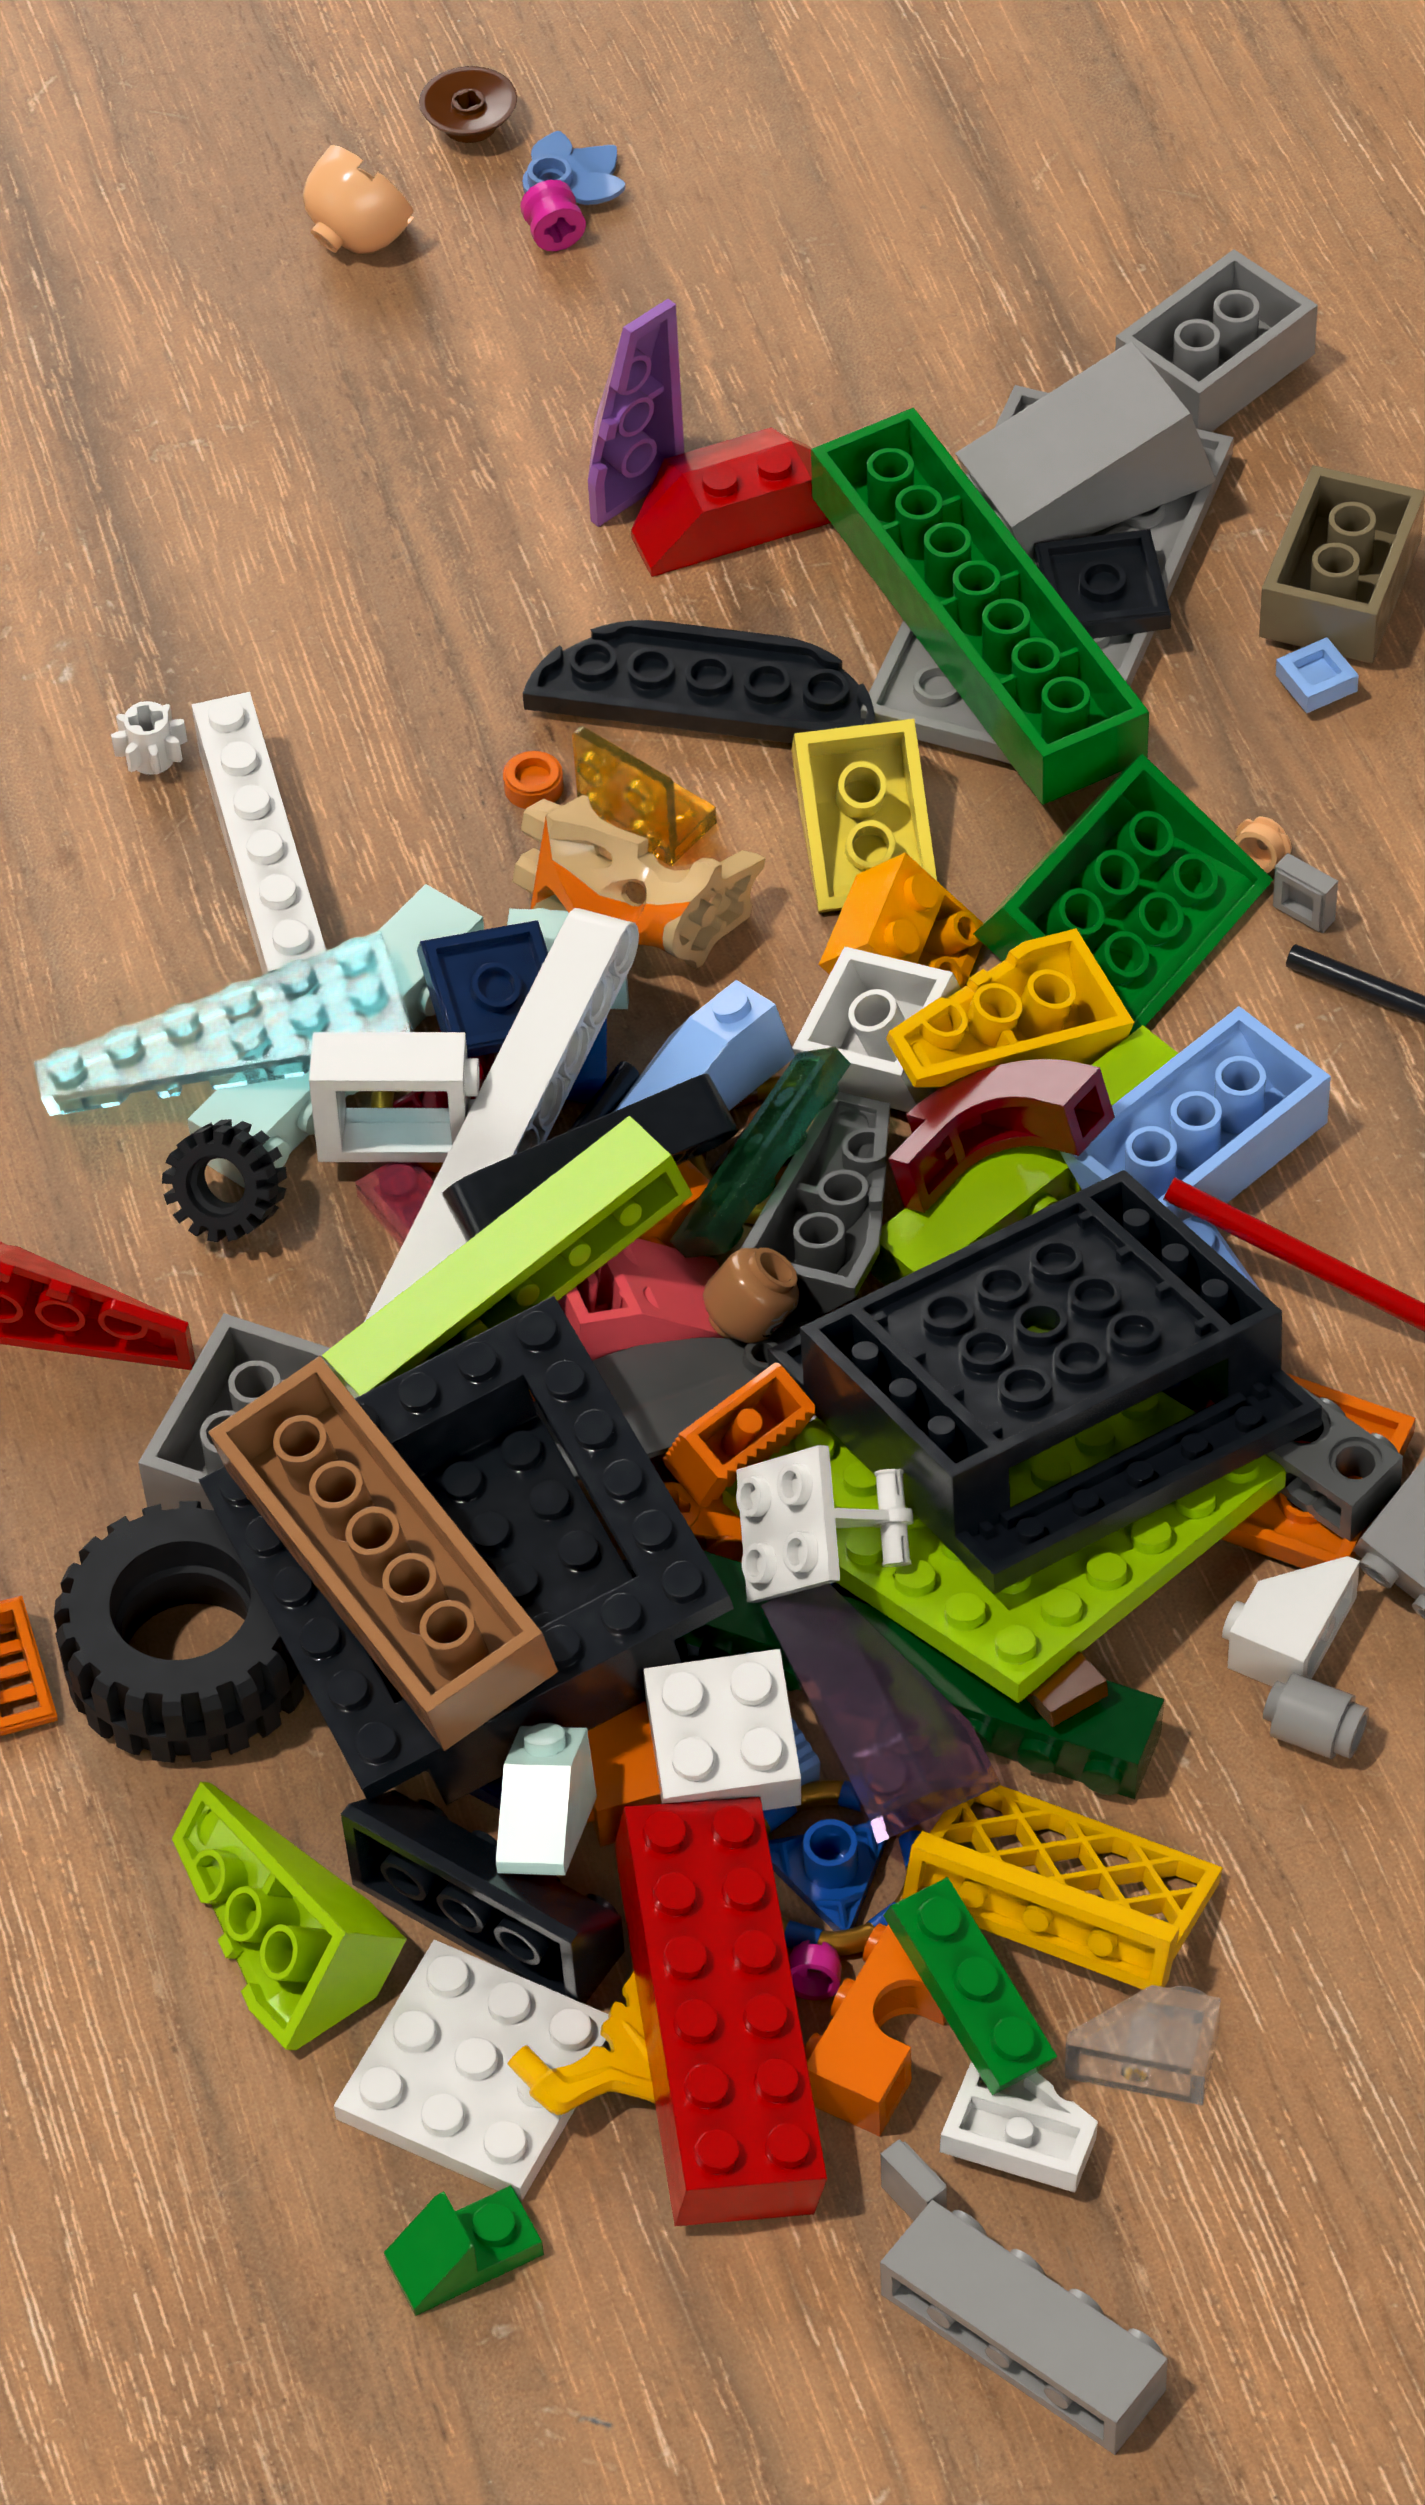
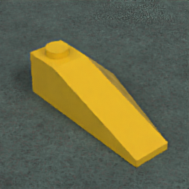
M1077 928L1022 942L1008 952L1004 961L989 971L983 968L969 977L967 985L950 997H939L891 1029L887 1034L886 1041L914 1087H943L976 1071L1015 1061L1058 1059L1092 1065L1129 1036L1134 1021Z

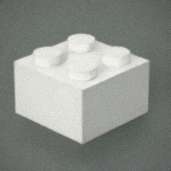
M844 946L792 1049L809 1080L829 1091L835 1090L890 1103V1108L909 1112L927 1096L934 1093L936 1087H914L886 1041L887 1034L891 1029L939 997L948 998L959 991L961 987L953 972Z
M780 1649L644 1668L645 1696L662 1804L761 1797L763 1811L801 1805V1775Z

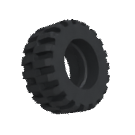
M179 1501V1508L162 1510L161 1504L143 1508L142 1517L129 1522L127 1517L124 1516L107 1526L108 1536L103 1540L96 1536L93 1537L78 1552L81 1565L77 1563L71 1564L60 1583L62 1593L55 1600L54 1620L57 1629L55 1635L70 1696L78 1712L86 1714L88 1725L96 1733L107 1739L114 1735L117 1748L133 1755H140L141 1751L146 1749L151 1751L152 1760L175 1763L176 1756L191 1755L192 1763L212 1760L211 1753L228 1749L230 1755L250 1747L249 1738L259 1733L262 1738H265L281 1726L280 1712L284 1711L290 1714L295 1711L305 1696L303 1685L306 1684L215 1511L202 1509L200 1501ZM180 1605H215L230 1610L245 1620L237 1633L228 1642L210 1653L184 1660L158 1659L143 1654L128 1644L135 1632L146 1621L162 1611Z

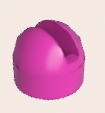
M806 1940L795 1946L789 1956L795 1995L803 1999L815 2001L834 1996L840 1987L842 1973L841 1959L837 1950L825 1941H823L822 1945L810 1944V1940ZM809 1969L820 1970L821 1973L809 1972Z

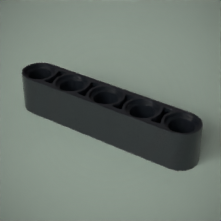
M702 1074L475 1171L449 1186L442 1193V1196L466 1242H468L628 1116H631L672 1155L676 1165L724 1144L738 1133L739 1128L710 1075Z

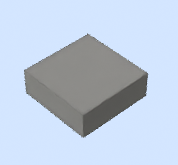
M1287 853L1275 865L1273 906L1314 930L1324 933L1335 921L1338 880Z
M899 2139L880 2153L881 2187L913 2221H915L931 2200L947 2209V2185L905 2141L902 2142Z

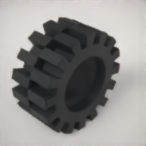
M232 1119L220 1120L214 1125L211 1122L184 1138L176 1145L178 1148L169 1154L165 1163L172 1167L163 1172L162 1184H172L173 1189L163 1195L167 1205L178 1201L182 1209L174 1213L173 1216L179 1224L189 1217L193 1223L188 1232L193 1235L199 1236L207 1230L209 1231L207 1241L219 1242L226 1236L228 1242L237 1240L262 1225L279 1209L275 1204L284 1199L287 1188L280 1187L278 1184L287 1178L286 1167L275 1168L273 1162L282 1157L278 1147L267 1152L262 1145L270 1137L262 1130L251 1136L249 1132L252 1124L241 1121L232 1127ZM216 1158L226 1159L233 1163L240 1171L245 1183V1190L238 1202H223L210 1191L205 1180V1169L210 1160Z

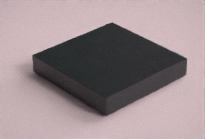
M1150 529L1034 544L1036 566L1093 639L1171 629V612Z

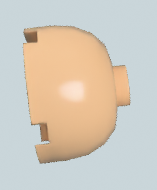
M330 145L314 165L304 186L303 200L305 210L315 223L311 234L324 247L335 253L341 246L357 254H373L388 247L399 237L414 218L411 216L414 213L412 206L402 193L381 173L377 172L373 177L366 171L358 168L364 161L360 157L340 146Z

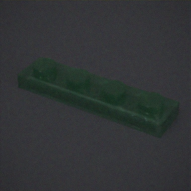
M836 1047L799 1052L795 1055L671 1238L670 1242L685 1258L724 1254L741 1239L744 1232L742 1225L755 1206L771 1194L776 1185L774 1178L787 1158L794 1155L804 1145L808 1136L806 1130L818 1112L827 1107L838 1094L839 1086L837 1084L851 1063Z

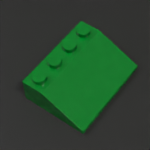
M1141 754L1110 782L973 934L1001 961H1004L1008 952L1024 941L1077 928L1133 1019L1134 1025L1129 1034L1131 1035L1142 1025L1146 1026L1274 879L1147 757Z

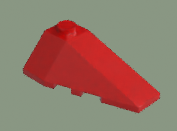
M0 1242V1344L192 1370L195 1356L188 1322L21 1247L6 1245Z

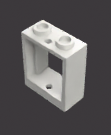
M313 1032L309 1086L318 1162L444 1163L475 1101L470 1096L478 1097L479 1059L467 1058L466 1033ZM345 1091H447L449 1108H346Z

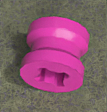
M561 180L542 181L532 186L523 195L520 203L521 213L530 226L531 235L538 247L546 251H559L572 246L583 236L586 228L585 217L576 205L573 191L567 183Z

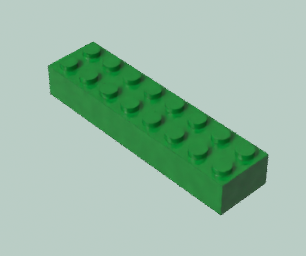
M914 407L811 449L813 500L1042 805L1123 771L1141 754L1148 758V709Z

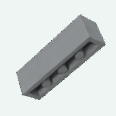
M931 2200L880 2261L881 2295L1114 2455L1166 2391L1168 2358L1163 2356L1161 2348L1151 2337L1134 2328L1126 2331L1104 2316L1101 2307L1089 2295L1078 2289L1067 2291L1046 2277L1042 2267L1031 2256L1018 2249H1012L1009 2252L987 2237L984 2228L979 2222L963 2211L954 2210L950 2212L934 2200Z

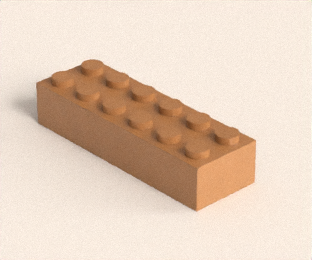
M321 1356L208 1431L229 1475L444 1751L558 1672L543 1633Z

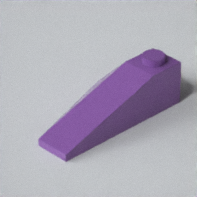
M666 299L624 326L593 429L588 491L591 522L597 527L647 496L663 460L684 453L676 304L670 299Z

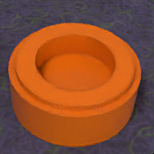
M541 751L523 752L511 758L504 767L503 782L505 795L517 807L526 809L542 799L555 803L563 793L562 766L554 756Z

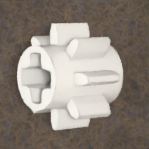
M139 702L131 706L125 714H118L116 716L118 732L111 734L115 757L126 756L128 771L134 772L137 770L143 774H160L167 770L173 762H181L183 760L180 745L187 742L185 723L183 719H172L169 704L162 706L156 702Z

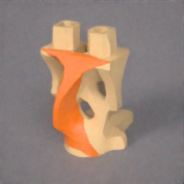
M582 795L563 806L542 799L526 808L523 814L521 830L525 835L539 841L541 847L540 851L532 848L521 854L515 864L512 882L533 894L530 909L545 908L568 911L570 913L574 908H581L636 923L639 931L638 945L657 947L678 959H682L686 964L697 969L704 964L712 947L720 938L750 917L752 909L750 892L756 877L764 869L766 858L757 853L742 850L721 862L713 858H701L693 863L690 870L674 871L665 868L659 864L654 854L648 853L647 838L620 829L600 819L593 810L589 797ZM599 846L604 847L611 854L612 859L601 855ZM628 882L639 883L644 887L646 900L643 904L634 903L629 899L626 894Z

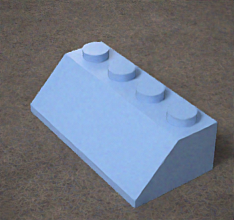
M1238 1006L1113 1104L1112 1109L1115 1118L1079 1156L1060 1152L1082 1190L1125 1170L1183 1221L1194 1215L1163 1200L1174 1177L1228 1203L1327 1124L1331 1076Z

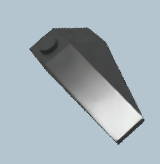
M831 1090L741 1247L770 1248L783 1255L794 1267L798 1278L797 1284L800 1298L797 1308L783 1323L785 1325L805 1320H815L854 1299L879 1256L891 1115L890 1103Z

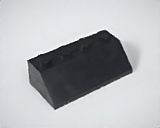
M391 1790L369 1801L362 1799L350 1803L341 1813L352 1885L497 1967L586 2004L625 1952L622 1917L608 1901L595 1894L589 1893L585 1896L562 1884L557 1875L497 1873V1840L483 1831L474 1830L471 1833L451 1822L445 1813L430 1801L425 1799L414 1801L396 1790Z

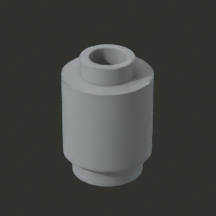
M1296 1673L1290 1676L1286 1684L1279 1681L1275 1682L1263 1711V1719L1272 1722L1270 1728L1271 1737L1329 1759H1333L1336 1754L1348 1759L1352 1758L1362 1739L1369 1716V1708L1357 1704L1355 1695Z

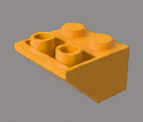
M905 852L856 875L818 965L830 975L845 946L953 972L962 989L966 986L982 946V942L973 933L983 922Z

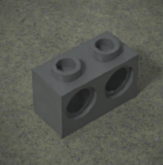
M1303 1388L1322 1406V1426L1265 1455L1282 1465L1286 1471L1285 1487L1278 1494L1282 1493L1287 1497L1288 1501L1304 1512L1312 1514L1314 1519L1341 1538L1351 1541L1381 1513L1400 1489L1403 1456L1398 1453L1395 1446L1387 1438L1378 1433L1370 1434L1348 1419L1336 1403L1327 1398H1318ZM1301 1440H1303V1441H1309L1310 1443H1298V1442H1295V1441H1301ZM1358 1476L1362 1477V1479H1350L1347 1477Z

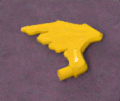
M634 1971L622 1988L627 2007L623 2003L615 2001L609 2011L608 2020L603 2022L600 2035L609 2043L611 2052L604 2047L593 2046L589 2053L577 2062L556 2069H550L528 2045H525L508 2061L507 2065L530 2088V2096L550 2113L556 2115L566 2114L579 2105L606 2092L626 2094L655 2104Z

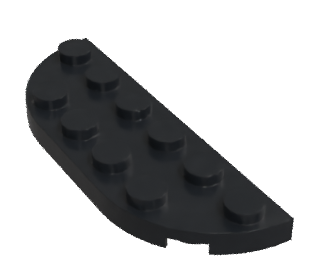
M632 620L590 629L591 638L583 640L564 651L560 645L551 651L532 672L523 691L524 710L793 743L794 733L875 723L873 703L863 683L859 685L854 678L842 669L841 659L821 647L784 636L665 621ZM863 704L867 709L866 719L861 718Z

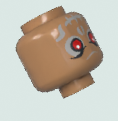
M741 1248L731 1254L708 1280L703 1292L705 1308L714 1330L724 1338L736 1339L744 1343H755L770 1338L794 1312L799 1302L798 1278L792 1264L783 1255L770 1248Z

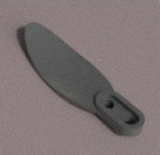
M805 1320L779 1328L770 1338L755 1343H744L729 1338H690L634 1346L595 1359L593 1363L650 1459L668 1452L680 1432L767 1369V1349L800 1334V1327L814 1320ZM535 1400L534 1404L537 1412L575 1479L577 1481L581 1480Z

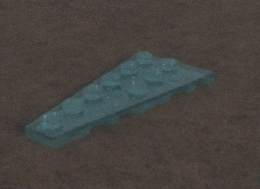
M380 930L364 937L351 938L338 947L307 959L293 960L278 970L249 981L233 983L220 992L191 1003L175 1005L162 1014L133 1025L117 1027L104 1036L75 1047L59 1049L48 1057L35 1061L34 1066L41 1099L49 1115L56 1116L118 1106L128 1098L129 1094L155 1090L159 1099L179 1096L182 1092V1085L209 1081L212 1090L303 1076L310 1070L313 1032H413L391 955Z

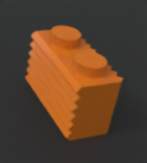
M775 1362L680 1432L678 1437L675 1438V1442L669 1448V1451L665 1453L666 1456L662 1458L663 1462L698 1506L708 1507L713 1499H719L726 1487H731L737 1480V1469L763 1462V1460H769L773 1453H778L782 1446H788L792 1439H796L815 1414V1404L785 1368Z

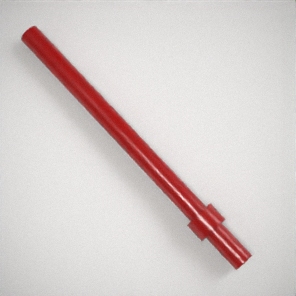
M1176 1177L1172 1180L1163 1198L1164 1201L1425 1332V1303Z

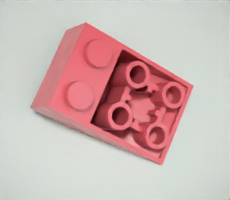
M639 1238L558 1300L559 1305L592 1361L639 1345L690 1338H724L711 1326L709 1314L706 1311L703 1300L706 1283L720 1268L717 1260Z

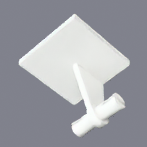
M817 1445L737 1469L738 1488L736 1502L740 1511L743 1547L742 1571L746 1583L747 1602L758 1603L840 1581L836 1528H880L883 1554L882 1566L897 1567L910 1565L907 1526L914 1522L913 1510L905 1508L903 1469H884L874 1472L879 1510L834 1508L829 1446Z

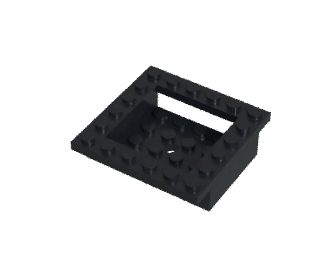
M1125 1170L800 1327V1334L767 1349L768 1367L776 1362L785 1368L815 1404V1415L873 1473L884 1469H903L905 1505L911 1508L913 1513L994 1594L1322 1426V1406L1282 1370V1310ZM1035 1326L1036 1328L1042 1330L1051 1331L1044 1333H1036L1029 1331L1027 1329ZM1187 1378L1215 1403L1010 1507L1009 1468Z
M555 1296L536 1304L355 1398L543 1633L558 1670L556 1674L446 1751L442 1749L232 1479L225 1466L198 1479L367 1801L426 1770L446 1805L503 1776L505 1760L520 1726L554 1723L561 1727L587 1728V1731L646 1701L644 1668L682 1663L673 1640L734 1609L730 1595ZM531 1394L637 1577L634 1579L540 1418Z

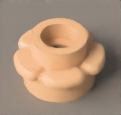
M1259 816L1254 821L1246 819L1241 822L1236 830L1234 842L1266 873L1275 869V865L1287 853L1291 854L1292 845L1290 838L1284 829L1270 818Z

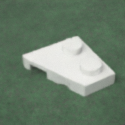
M971 2061L941 2133L939 2152L1075 2193L1096 2141L1098 2121L1075 2102L1061 2098L1056 2093L1054 2086L1038 2072L992 2095Z

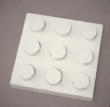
M433 1940L334 2104L336 2119L497 2191L511 2185L518 2199L522 2201L575 2108L562 2115L550 2113L530 2096V2088L507 2063L525 2045H528L550 2069H556L577 2062L587 2055L593 2046L604 2047L609 2051V2043L600 2035L603 2022L608 2020L609 2014L437 1940Z

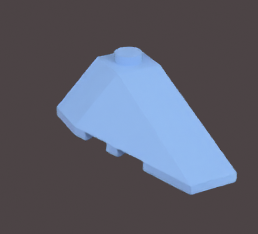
M735 980L691 1015L668 1037L614 1112L702 1074L710 1075L728 1110H731L795 1058L776 1004L738 980Z

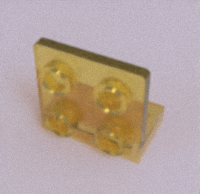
M580 726L572 734L577 798L582 795L588 796L593 810L600 819L620 829L647 838L648 853L654 854L659 860L672 866L717 823L715 806L676 784L667 775L584 726Z

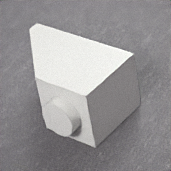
M1346 1556L1258 1581L1247 1602L1236 1601L1226 1618L1222 1638L1229 1640L1227 1668L1272 1687L1276 1681L1286 1684L1293 1673L1312 1679L1357 1597L1360 1561Z

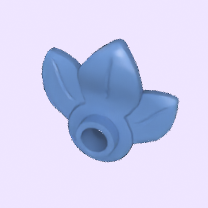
M555 131L545 136L533 146L531 150L532 161L529 163L522 180L524 193L539 182L561 180L567 183L573 191L576 203L583 205H594L611 201L625 190V182L613 175L617 164V147L615 145L573 149L570 140L561 131Z

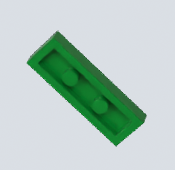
M948 1877L888 1908L883 1915L992 2095L1048 2067L1055 2060L1057 2054Z

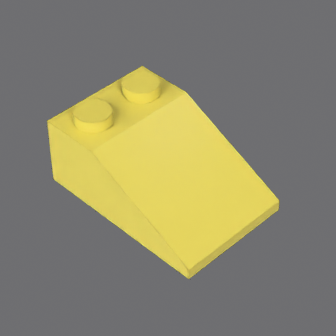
M906 719L794 733L791 752L800 815L818 913L842 910L857 874L905 852L937 881L915 720Z

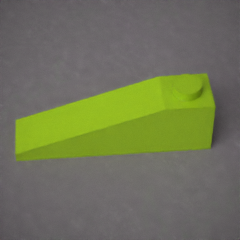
M200 1781L172 1837V1841L200 1902L212 1905L224 1934L218 1939L225 1958L236 1959L247 1985L241 1990V1993L249 2011L285 2050L296 2051L378 1996L407 1939L367 1898L212 1783Z

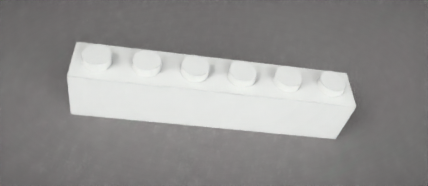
M250 692L192 704L200 757L275 1018L294 1014L331 978L328 954Z

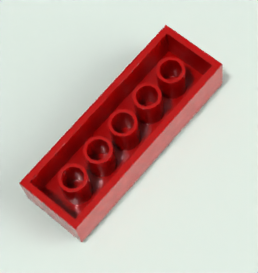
M761 1797L624 1806L614 1849L674 2226L814 2215L827 2181Z

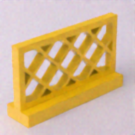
M969 1774L930 1833L921 1831L912 1844L902 1899L948 1877L979 1928L1159 1996L1169 1980L1174 1958L1220 1883L1223 1867ZM974 1802L1001 1811L1003 1816L978 1820L970 1807ZM1050 1829L1063 1834L1066 1840L1041 1843L1034 1831ZM1015 1834L1023 1847L997 1851L989 1838ZM972 1842L977 1851L958 1843ZM1112 1852L1127 1858L1130 1863L1105 1867L1098 1854ZM1079 1858L1086 1870L1060 1874L1053 1862ZM1035 1865L1040 1874L1021 1867ZM1177 1876L1197 1885L1196 1887L1169 1891L1161 1878ZM1143 1882L1150 1893L1149 1895L1125 1899L1117 1886ZM1099 1889L1104 1898L1085 1891ZM1163 1913L1168 1922L1149 1915Z

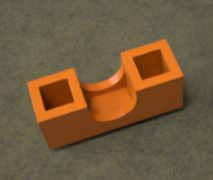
M881 1923L876 1925L868 1938L863 1952V1962L865 1964L855 1980L846 1978L840 1985L831 2006L830 2014L833 2018L824 2034L814 2033L804 2047L814 2106L879 2137L912 2082L911 2046L887 2036L880 2030V2027L889 2019L904 2014L919 2015L943 2026L947 2021L890 1926H885Z

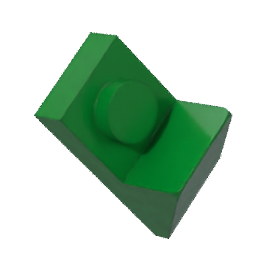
M511 2185L457 2211L452 2207L445 2192L439 2193L384 2251L385 2260L415 2316L544 2255L542 2240Z

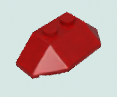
M770 427L664 459L631 529V538L651 577L830 524L831 522L812 498V448Z

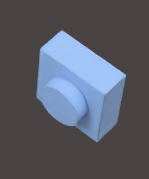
M1328 637L1276 659V677L1306 713L1358 691L1359 675Z

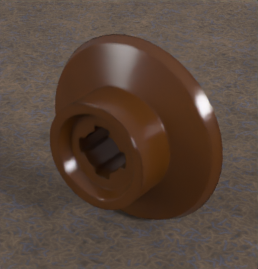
M465 66L447 70L431 79L420 94L419 106L426 120L438 130L445 132L451 139L462 143H476L489 138L496 128L508 120L516 107L517 92L512 82L503 74L485 67Z

